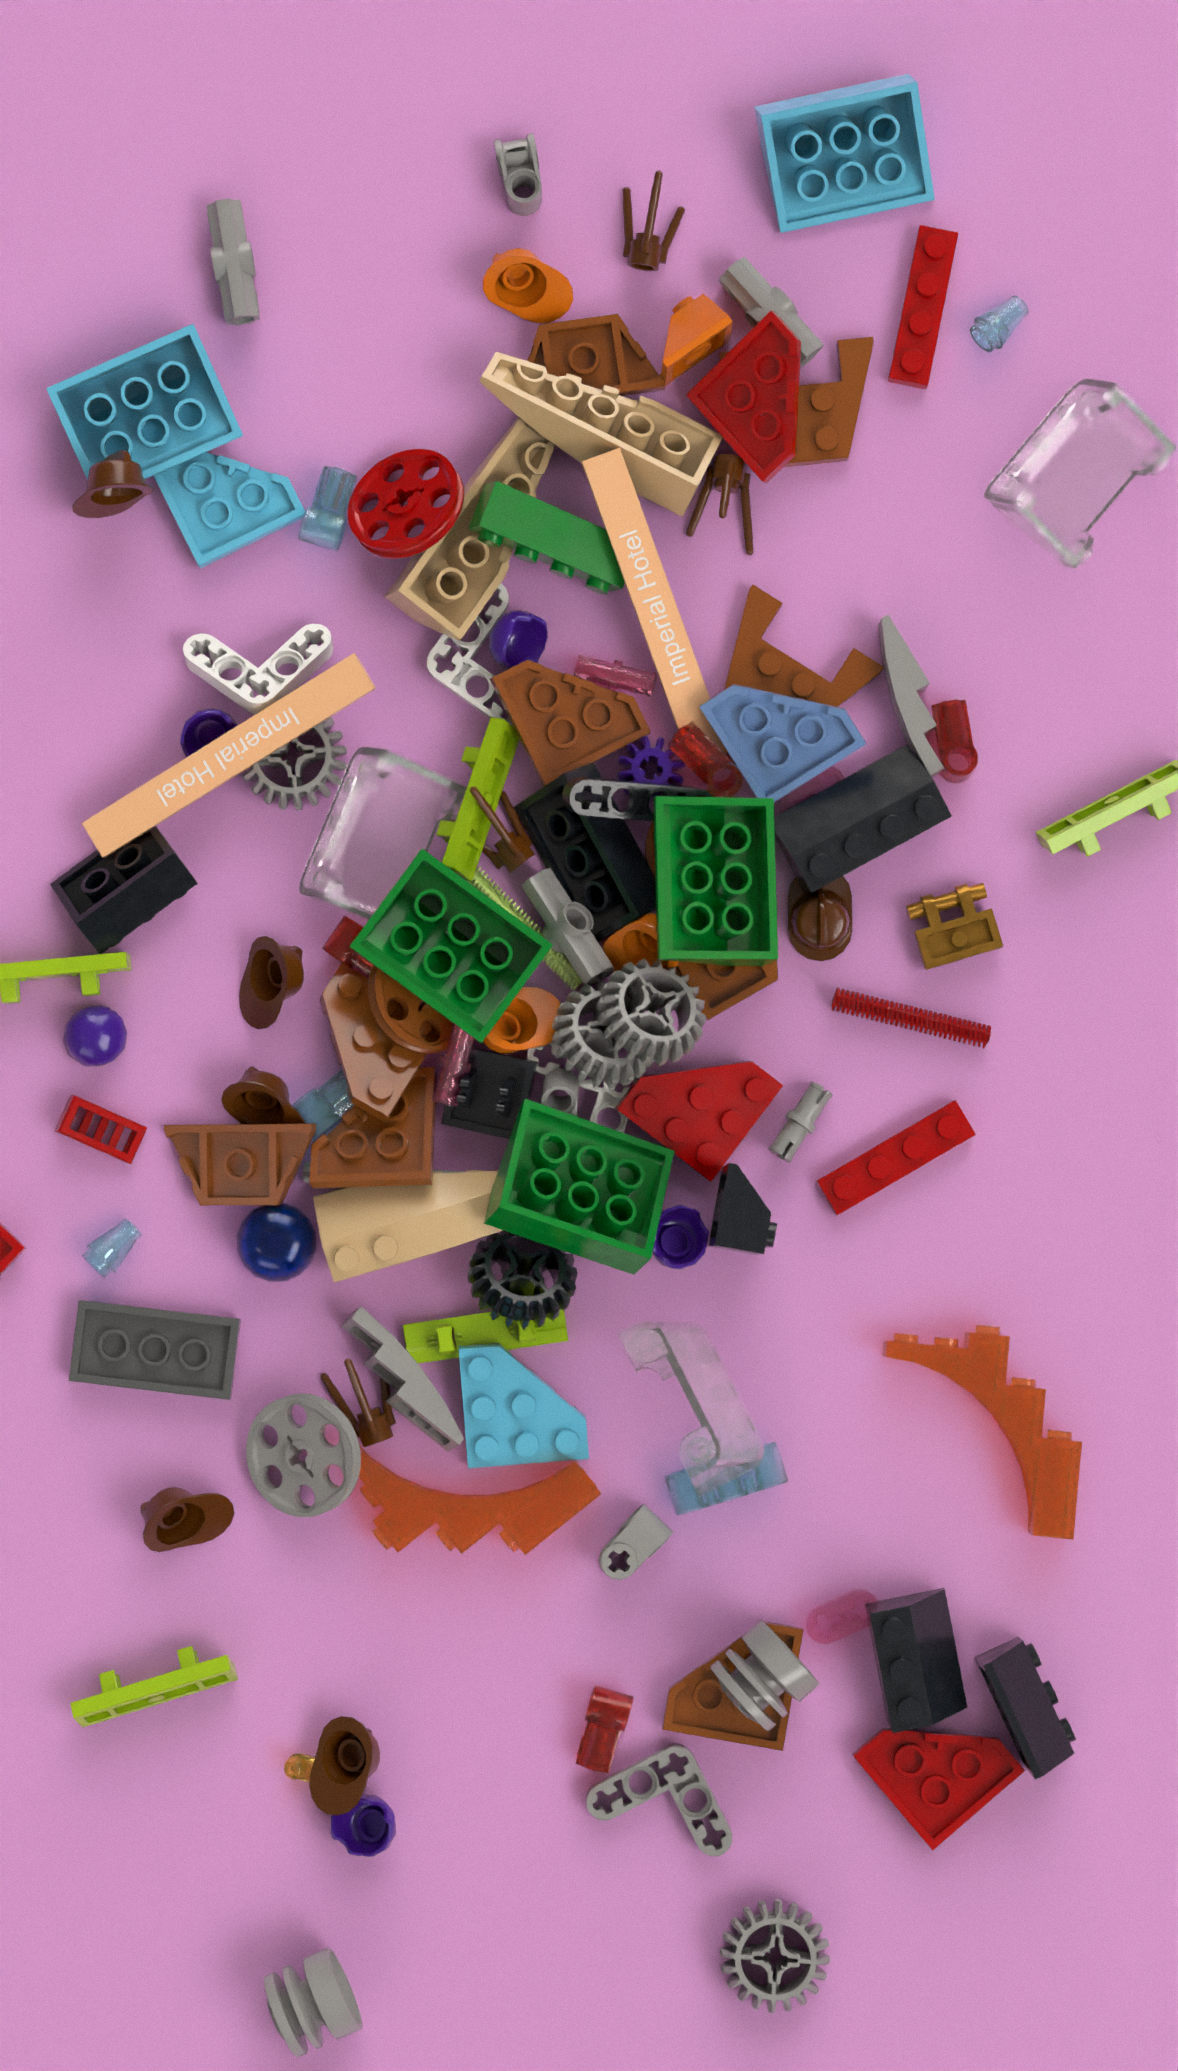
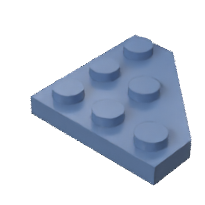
M736 684L731 685L700 705V709L757 798H774L775 802L866 745V741L846 709Z

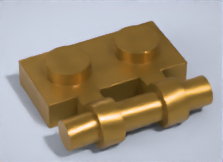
M965 883L955 886L952 892L935 897L932 894L921 896L919 902L906 905L910 921L925 916L928 923L927 928L914 932L925 971L1004 947L992 908L976 913L973 902L987 898L983 883L969 887ZM960 907L963 917L942 923L939 912Z

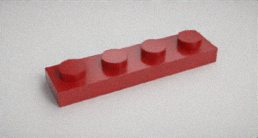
M923 225L919 226L888 382L927 389L958 232Z
M954 1100L823 1176L816 1182L837 1216L975 1136L976 1133L957 1101Z

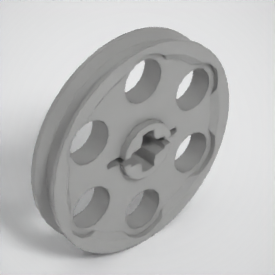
M300 1393L289 1395L273 1401L263 1408L250 1427L246 1442V1459L249 1473L260 1494L276 1509L291 1516L313 1517L338 1507L354 1490L361 1469L359 1441L348 1418L330 1401L312 1394ZM295 1404L303 1407L306 1412L307 1418L303 1426L298 1425L293 1420L292 1408ZM327 1424L335 1426L339 1432V1442L337 1445L330 1444L325 1438L324 1430ZM266 1425L272 1426L278 1434L276 1446L269 1445L264 1439L263 1432ZM302 1449H305L308 1456L302 1462L298 1455L301 1454ZM331 1464L337 1465L343 1472L344 1479L341 1486L335 1485L329 1478L328 1471ZM271 1465L276 1466L281 1471L282 1482L280 1486H275L269 1481L268 1469ZM302 1485L309 1486L314 1492L315 1501L312 1506L306 1505L301 1500L300 1489Z

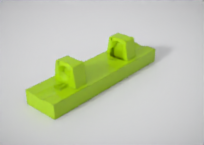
M490 718L480 748L465 747L461 761L469 765V768L473 771L455 822L441 820L436 833L437 836L444 839V842L448 843L442 863L469 882L473 880L491 826V822L470 793V788L476 787L495 812L520 740L514 727L501 718Z
M1174 760L1038 830L1035 833L1041 846L1051 854H1055L1076 843L1080 852L1085 853L1088 857L1101 850L1095 832L1144 807H1147L1150 815L1156 817L1157 820L1171 814L1172 812L1165 796L1178 790V760Z
M127 952L0 964L1 1002L4 1004L21 1002L19 981L75 977L79 975L82 995H101L99 974L131 971V955Z
M560 1310L558 1317L554 1321L546 1317L544 1324L540 1328L533 1320H530L528 1327L524 1330L520 1321L513 1320V1323L507 1327L505 1323L506 1318L501 1315L492 1321L491 1312L403 1325L406 1350L418 1364L459 1358V1346L500 1343L507 1350L569 1340L565 1313ZM452 1328L454 1329L456 1348L452 1338Z
M188 1646L177 1650L181 1669L122 1687L120 1677L115 1673V1670L99 1674L102 1693L70 1703L73 1718L82 1727H87L238 1680L235 1665L228 1655L200 1663L197 1651L193 1649V1646Z

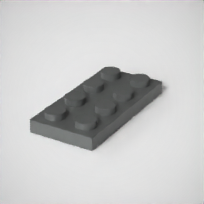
M79 1300L69 1381L231 1400L241 1319Z

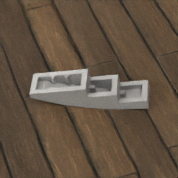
M886 615L881 618L878 630L882 665L892 706L908 747L933 778L944 767L925 735L931 733L937 725L918 695L928 687L930 682L890 616Z
M360 1306L351 1313L341 1327L372 1351L364 1365L394 1388V1391L385 1402L446 1451H450L460 1445L464 1437L445 1401L420 1365L399 1341L363 1307Z

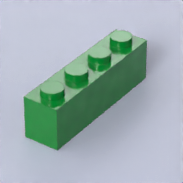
M493 481L484 485L468 528L479 534L477 538L479 541L500 548L501 544L515 550L513 554L515 557L529 563H536L537 560L551 565L549 571L560 577L572 579L573 576L585 580V587L594 592L607 595L608 591L623 589L625 583L604 528L499 481Z

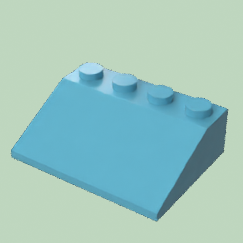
M904 74L754 107L761 150L780 233L935 200L918 83L911 75Z
M194 324L46 388L87 480L89 469L93 464L104 461L109 455L120 450L129 452L131 460L140 465L143 477L147 479L243 436Z

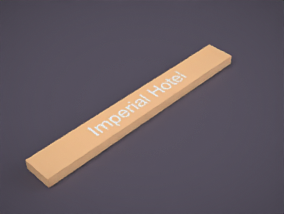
M617 448L582 461L585 475L690 765H695L727 753L728 751L700 709V705L708 701L710 697L621 449Z
M353 653L87 819L82 825L102 858H105L376 689V686L357 655Z

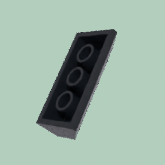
M904 745L775 815L774 830L775 839L803 891L812 893L952 817L932 777L908 745Z
M593 762L563 773L517 804L514 809L546 869L551 868L572 902L582 904L591 912L594 919V926L591 932L599 943L637 918L656 912V878L624 819L583 816L570 811L565 806L562 793L568 781L575 777L602 778ZM583 789V792L576 793L575 800L580 801L581 804L583 800H596L600 802V795ZM612 797L611 800L613 808L615 810H619Z
M728 1163L721 1169L708 1246L754 1255L764 1254L765 1248H773L777 1223L770 1222V1210L737 1164Z

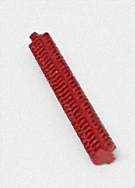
M839 987L836 988L832 999V1011L837 1006V1012L842 1008L841 1013H844L845 1009H847L846 1014H849L851 1010L852 1016L855 1011L856 1017L861 1012V1018L866 1014V1019H868L871 1015V1020L873 1021L876 1016L875 1021L878 1022L881 1017L880 1023H883L885 1019V1024H888L890 1020V1025H893L895 1021V1026L897 1027L900 1022V1028L905 1023V1029L908 1028V1025H910L909 1030H912L913 1026H915L914 1031H917L918 1027H920V1033L925 1028L924 1034L929 1029V1035L934 1031V1036H936L939 1032V1037L941 1038L944 1033V1039L949 1034V1040H951L952 1036H954L953 1041H956L957 1037H959L958 1042L960 1043L963 1038V1044L968 1039V1045H970L973 1040V1046L978 1042V1047H980L981 1043H983V1049L988 1044L991 1036L990 1025H987L986 1028V1024L972 1023L970 1020L967 1022L966 1019L962 1021L961 1018L957 1020V1017L952 1019L951 1015L947 1018V1014H944L942 1017V1013H933L931 1010L928 1012L927 1009L923 1011L922 1008H919L918 1011V1007H914L913 1010V1006H909L908 1009L907 1004L903 1008V1003H900V1005L898 1002L894 1004L893 1001L889 1003V1000L884 1002L883 998L879 1001L878 997L874 1000V996H871L869 999V995L865 996L863 993L860 995L859 992L855 994L854 991L850 993L849 990L845 992V989H841L840 992Z

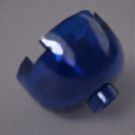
M284 1202L280 1205H261L253 1209L241 1222L236 1236L237 1253L243 1266L255 1277L268 1282L289 1281L301 1275L311 1265L317 1249V1232L311 1219L298 1207Z

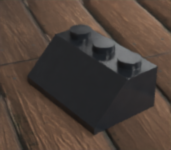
M155 826L105 858H102L97 849L50 885L77 927L97 952L102 954L110 947L120 943L125 936L140 925L150 921L158 912L173 901L183 897L188 890L198 883L158 827Z
M940 1588L865 1603L886 1718L892 1733L934 1725L967 1708L945 1589Z
M1016 1637L974 1657L1025 1769L1035 1780L1044 1776L1075 1754L1070 1744L1076 1740L1075 1735L1066 1717L1059 1720L1053 1705L1059 1703L1049 1680L1042 1683L1036 1668L1041 1666L1042 1663L1032 1643L1025 1645L1022 1639Z

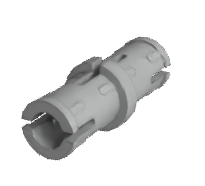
M811 1081L794 1111L789 1110L786 1114L787 1122L773 1144L768 1148L769 1151L773 1154L777 1153V1157L790 1163L806 1135L814 1132L816 1128L814 1123L833 1094L828 1090L823 1091L824 1087Z

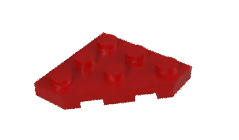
M772 310L686 394L697 409L764 483H768L796 455L801 340L778 314Z
M748 1060L732 1064L643 1075L634 1081L614 1109L665 1148L674 1150V1155L711 1182L784 1085L753 1061Z
M882 1728L852 1754L932 1850L938 1847L1025 1771L997 1737L916 1730L892 1733L891 1728Z

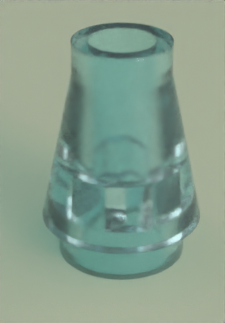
M1014 295L1006 302L976 317L974 325L970 328L973 340L986 352L1001 349L1021 320L1028 315L1027 305L1021 298Z
M125 1218L120 1224L87 1244L88 1250L82 1257L94 1270L105 1278L110 1272L116 1273L142 1234Z

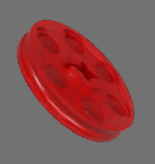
M410 449L395 453L374 465L356 485L348 505L349 526L361 545L376 556L397 559L418 554L436 544L453 527L463 507L464 485L451 462L438 452L428 449ZM439 467L438 473L433 478L423 480L424 474L429 469ZM404 470L403 475L398 480L387 482L388 477L393 472ZM450 495L446 504L437 508L433 507L434 502L439 497ZM374 499L379 500L374 509L362 512L367 502ZM418 525H425L421 534L408 538L412 528ZM389 527L384 537L372 540L374 533L378 529Z

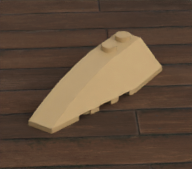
M495 352L479 382L505 406L543 437L579 462L620 448L636 494L683 517L723 438L719 433L653 399L640 396L639 400L636 401L618 395L619 389L604 385L603 389L600 390L581 384V377L568 373L565 376L558 377L548 374L545 366Z
M518 417L464 486L463 507L453 527L436 544L412 557L385 595V598L414 621L460 641L505 578L510 566L508 563L514 550L501 544L500 548L487 545L477 539L478 533L468 529L484 485L493 481H499L535 498L537 486L542 474L546 471L555 444Z
M498 1171L433 1172L432 1185L343 1187L313 1196L321 1244L333 1282L417 1259L502 1231L501 1229L484 1224L492 1187Z

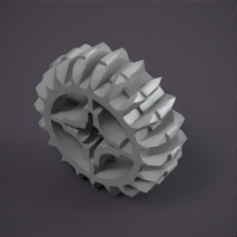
M330 717L311 729L319 735L325 746L304 745L298 741V738L292 741L298 753L304 752L303 756L298 757L296 760L295 775L288 760H281L283 756L289 755L291 743L251 766L252 769L246 771L242 777L245 782L258 779L251 788L253 794L258 795L267 789L264 802L268 805L274 801L276 796H280L278 803L281 810H286L289 798L294 799V806L297 811L303 809L302 798L306 796L313 807L317 806L318 800L314 793L320 790L323 796L329 798L331 792L325 786V783L329 781L334 785H340L341 779L333 774L332 771L333 769L345 771L347 766L345 762L335 760V757L347 754L345 746H333L334 743L339 742L343 738L342 732L334 731L329 734L327 733L335 724L334 720ZM319 759H325L323 768L316 778L302 786V776L305 767L318 762ZM271 765L272 768L281 767L285 769L288 773L290 787H283L270 781L264 775L261 766Z
M645 958L639 960L636 965L629 962L623 966L621 971L617 970L612 973L609 982L605 983L601 989L600 995L602 997L597 1003V1010L602 1012L598 1017V1024L607 1026L604 1032V1039L614 1038L617 1041L614 1045V1051L621 1050L623 1047L629 1051L627 1053L628 1061L638 1055L641 1057L643 1066L649 1064L654 1059L658 1067L664 1065L668 1059L674 1063L683 1054L686 1055V1053L691 1052L695 1046L694 1043L698 1042L703 1034L701 1027L705 1024L707 1016L701 1013L705 1007V1001L695 998L699 993V986L689 987L686 984L689 980V974L683 975L680 978L675 974L676 967L669 968L668 970L663 969L661 960L654 961L650 967ZM626 993L631 999L629 1004L632 1008V1013L630 1015L627 1014L624 1004ZM673 1010H675L678 1017V1032H676L672 1025L674 1023L671 1016Z
M603 981L596 983L594 988L586 984L578 992H571L566 1001L560 1004L557 1009V1016L552 1022V1029L556 1031L552 1036V1043L560 1046L556 1052V1058H567L569 1060L565 1065L566 1071L573 1070L574 1068L579 1071L578 1081L584 1080L587 1076L591 1077L594 1088L599 1086L604 1080L610 1090L618 1082L625 1087L634 1078H641L646 1072V1068L652 1065L654 1059L649 1064L643 1066L641 1057L638 1055L629 1061L627 1057L619 1058V1050L614 1051V1045L617 1041L614 1038L604 1039L603 1033L607 1026L598 1024V1017L602 1012L597 1010V1003L602 997L600 995L601 989L604 986ZM626 993L624 1004L627 1014L630 1015L632 1013V1008L629 1004L631 999ZM593 1012L594 1018L591 1022H588L586 1026H578V1019L581 1015Z
M781 1899L774 1900V1911H767L765 1901L760 1900L758 1901L759 1914L754 1916L751 1908L746 1906L743 1908V1912L748 1921L743 1923L739 1918L733 1917L731 1919L732 1926L738 1931L737 1934L724 1931L723 1939L733 1946L721 1947L719 1953L720 1956L732 1960L721 1964L722 1973L726 1974L735 1973L727 1980V1985L730 1989L742 1984L737 1994L739 2000L743 2001L751 1993L754 1994L751 2002L752 2008L758 2009L763 1999H766L768 2012L774 2013L776 2001L782 2000L784 2010L790 2011L791 2003L789 1999L796 1996L799 2004H806L807 2001L802 1992L805 1988L812 1994L818 1993L819 1989L812 1981V1978L825 1980L827 1977L826 1972L817 1967V1965L830 1963L829 1955L818 1952L826 1949L829 1943L827 1938L814 1939L822 1932L823 1928L820 1923L807 1927L812 1918V1914L808 1910L796 1918L798 1912V1905L792 1902L785 1913L782 1912ZM770 1925L768 1937L760 1944H750V1947H743L753 1932L763 1926ZM783 1925L793 1928L805 1939L808 1951H799L798 1947H791L784 1943ZM776 1938L781 1955L785 1957L783 1960L779 1958L780 1962L775 1964L773 1974L769 1958L765 1956V1953L769 1952L771 1954L770 1948L775 1947ZM741 1960H750L752 1964L765 1968L766 1986L755 1982L747 1975L741 1965ZM800 1964H806L801 1974L795 1980L786 1985L779 1986L785 1970L791 1967H799Z

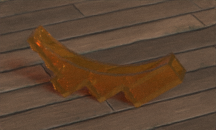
M976 1325L975 1333L965 1332L964 1348L958 1347L959 1339L934 1337V1345L918 1343V1335L894 1333L893 1341L884 1340L882 1356L914 1362L943 1374L967 1390L993 1416L1009 1440L1021 1468L1027 1496L1028 1533L1033 1536L1073 1540L1082 1442L1072 1440V1432L1048 1429L1047 1437H1042L1046 1389L1036 1387V1379L1012 1377L1011 1385L1006 1384L1010 1336L1000 1335V1327Z
M360 1446L361 1469L359 1478L364 1483L360 1491L374 1508L380 1504L384 1509L383 1512L373 1519L377 1527L372 1532L386 1550L393 1546L397 1553L434 1523H437L440 1529L436 1531V1534L449 1551L456 1547L461 1554L464 1553L498 1524H501L504 1530L499 1535L513 1552L520 1548L524 1555H526L602 1494L601 1490L577 1460L552 1476L521 1489L490 1495L454 1494L426 1488L396 1475L373 1459Z

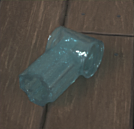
M323 467L312 506L307 507L301 523L299 540L334 551L339 550L347 525V517L345 516L357 481L356 475L337 467Z
M343 1069L332 1076L318 1090L317 1088L312 1089L292 1105L299 1112L305 1123H316V1132L312 1138L313 1142L322 1134L325 1135L341 1121V1116L354 1106V1104L350 1103Z

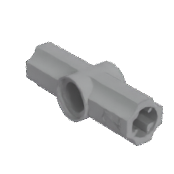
M232 199L216 200L214 203L207 205V216L213 241V247H210L216 283L220 285L225 322L227 325L237 326L251 324L256 320H260V311L253 277H256L251 243L250 241L247 242L241 201Z
M745 257L733 263L719 278V283L745 311V317L753 328L771 310L778 314L801 340L800 368L812 360L823 348L824 344L798 317L797 309L788 296L778 287L772 288Z
M551 868L541 870L536 875L528 878L522 887L546 924L542 933L543 938L553 944L551 949L566 955L584 985L592 986L608 977L615 969L591 932L594 926L591 912L582 904L571 901Z

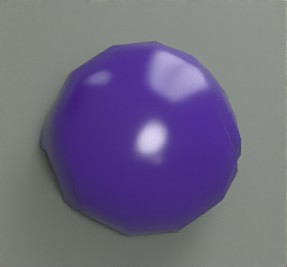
M512 610L502 615L490 632L489 651L494 661L507 669L526 660L537 663L545 650L548 638L547 623L542 618L522 610Z
M215 708L199 710L185 721L180 736V744L186 758L237 726L235 720L228 713Z
M88 1006L77 1011L65 1025L63 1042L68 1055L81 1065L87 1067L102 1066L114 1061L125 1049L127 1030L122 1017L109 1007Z
M683 1205L671 1207L661 1212L652 1254L660 1264L668 1268L683 1269L695 1265L705 1254L709 1230L703 1223L700 1213L696 1209Z
M363 1794L359 1803L350 1812L339 1816H331L332 1838L340 1841L351 1855L373 1857L389 1848L396 1835L394 1812L380 1797Z

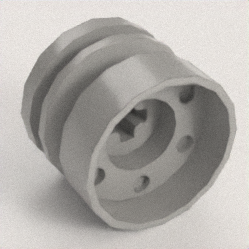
M761 1619L742 1637L751 1653L750 1656L744 1659L738 1653L729 1649L725 1653L737 1668L730 1672L719 1660L713 1663L710 1668L715 1673L722 1691L748 1719L757 1722L769 1732L776 1725L765 1711L769 1705L784 1718L788 1712L779 1698L784 1691L795 1700L801 1702L820 1683Z
M329 1947L304 1958L305 1979L301 1980L297 1972L290 1965L285 1966L282 1970L285 1985L275 1972L264 1977V1986L268 1998L267 2004L274 2025L280 2036L286 2041L293 2055L297 2058L308 2052L306 2037L314 2048L318 2049L323 2046L321 2030L323 2025L327 2027L332 2036L337 2040L362 2029L363 2026L361 2014L346 1974L333 1950Z

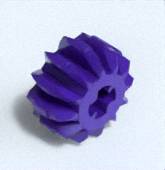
M647 736L641 738L643 750L640 751L632 743L627 745L628 753L634 759L626 756L619 757L618 764L629 768V770L619 772L617 778L618 780L626 781L632 780L669 784L668 782L682 785L684 778L672 771L683 769L685 763L683 760L670 761L677 754L678 748L672 746L664 753L662 751L664 738L659 737L656 741V747L650 748L649 739ZM649 761L657 763V771L662 773L659 777L654 774L653 780L646 779L645 771L640 768L643 764L648 767ZM624 788V793L629 795L628 791ZM656 792V793H654V794L652 795V801H653V803H654V799H653V798H654L655 796H660V792Z

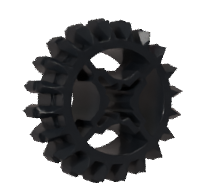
M502 1230L500 1234L488 1235L486 1241L480 1240L477 1244L475 1253L470 1258V1270L467 1279L468 1283L472 1284L470 1290L472 1298H480L478 1303L480 1310L492 1309L490 1314L492 1321L501 1315L506 1318L505 1323L507 1327L513 1323V1320L520 1321L524 1330L528 1327L530 1320H533L540 1328L544 1324L546 1317L554 1321L558 1317L560 1310L565 1311L568 1308L570 1298L574 1296L576 1290L575 1282L578 1272L577 1268L573 1267V1254L565 1253V1251ZM496 1262L502 1267L501 1273L503 1274L502 1279L498 1282L491 1270V1267ZM546 1270L551 1274L554 1283L550 1289L544 1285L545 1279L542 1277L543 1272Z

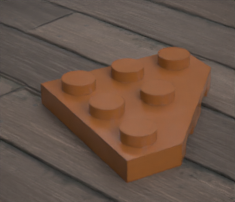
M526 660L490 678L543 787L563 773L590 764L651 733L633 696L619 691L615 692L582 678L549 669L539 663Z
M341 963L324 989L320 1002L330 1025L332 1043L339 1066L341 1065L350 1103L386 1122L427 1054L405 1049L396 1044L383 1032L370 1008L368 999L369 978ZM390 999L387 1003V1012L391 1018L400 1021L404 1015L403 1007L398 1001ZM422 1022L419 1028L421 1037L426 1042H434L436 1038L435 1028L429 1022Z
M422 1067L418 1069L386 1122L354 1105L341 1117L342 1122L326 1136L322 1134L311 1144L309 1177L311 1187L432 1185L437 1080L435 1068Z
M765 1622L799 1659L804 1629ZM742 1635L669 1687L662 1730L783 1751L792 1697L785 1691L779 1696L788 1712L784 1718L771 1705L765 1709L776 1724L768 1732L757 1722L748 1719L726 1696L710 1666L719 1660L730 1672L737 1668L725 1653L729 1649L735 1651L744 1659L750 1656L751 1653L742 1639L744 1635Z

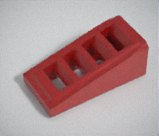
M70 1095L55 1128V1132L128 1164H132L147 1130V1127L75 1095ZM79 1108H82L86 1112L76 1132L70 1128ZM96 1114L101 1116V1119L92 1138L86 1136V1133ZM112 1121L116 1123V1126L106 1145L101 1143V1140L109 1122ZM126 1127L132 1131L123 1151L115 1148Z

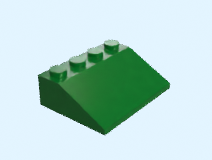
M655 796L653 799L658 960L725 966H766L778 960L774 798Z
M421 849L349 947L479 1043H482L552 948L553 944L431 854Z
M524 1099L492 1187L484 1224L634 1275L652 1256L674 1150Z

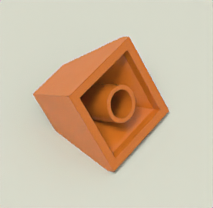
M704 293L696 299L689 296L672 309L674 314L670 318L661 376L664 378L666 386L730 341L733 321L728 314Z

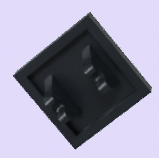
M461 1044L457 1045L441 1124L510 1139L522 1101L524 1099L530 1100L538 1062Z

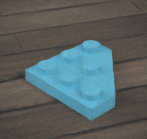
M206 452L153 475L200 569L307 517L288 477L276 473L271 474L253 468L249 464L221 455L217 456Z
M500 1343L459 1346L468 1468L589 1459L586 1416L575 1406H571L543 1379L514 1358L512 1353Z

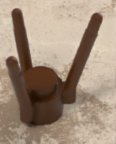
M660 170L655 172L644 233H637L635 240L633 237L631 190L629 187L623 189L625 235L623 256L628 257V266L643 271H658L659 263L666 264L669 247L685 212L684 207L680 206L677 208L660 245V237L653 235L663 173Z
M729 454L715 456L714 468H707L705 484L690 519L686 535L688 537L694 535L714 484L715 490L721 492L719 517L722 519L727 515L730 494L737 493L740 488L745 549L747 555H752L753 532L749 495L751 474L745 472L746 463L741 457Z
M471 787L470 793L502 838L494 844L498 850L497 853L486 844H484L482 853L492 861L497 869L505 866L508 872L511 873L535 855L529 847L533 842L525 833L505 791H502L500 799L515 833L513 831L508 833L476 787ZM449 818L447 821L455 822L456 820Z
M350 1358L344 1360L350 1382L362 1411L356 1414L357 1421L326 1373L321 1374L322 1382L338 1408L352 1424L357 1437L361 1439L363 1447L382 1442L394 1436L390 1426L396 1424L392 1407L385 1402L390 1396L388 1383L381 1378L379 1379L383 1413H381L379 1406L370 1409L352 1360Z

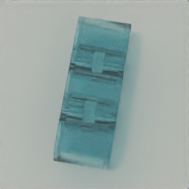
M777 1442L757 1446L664 1476L676 1515L697 1511L788 1482Z

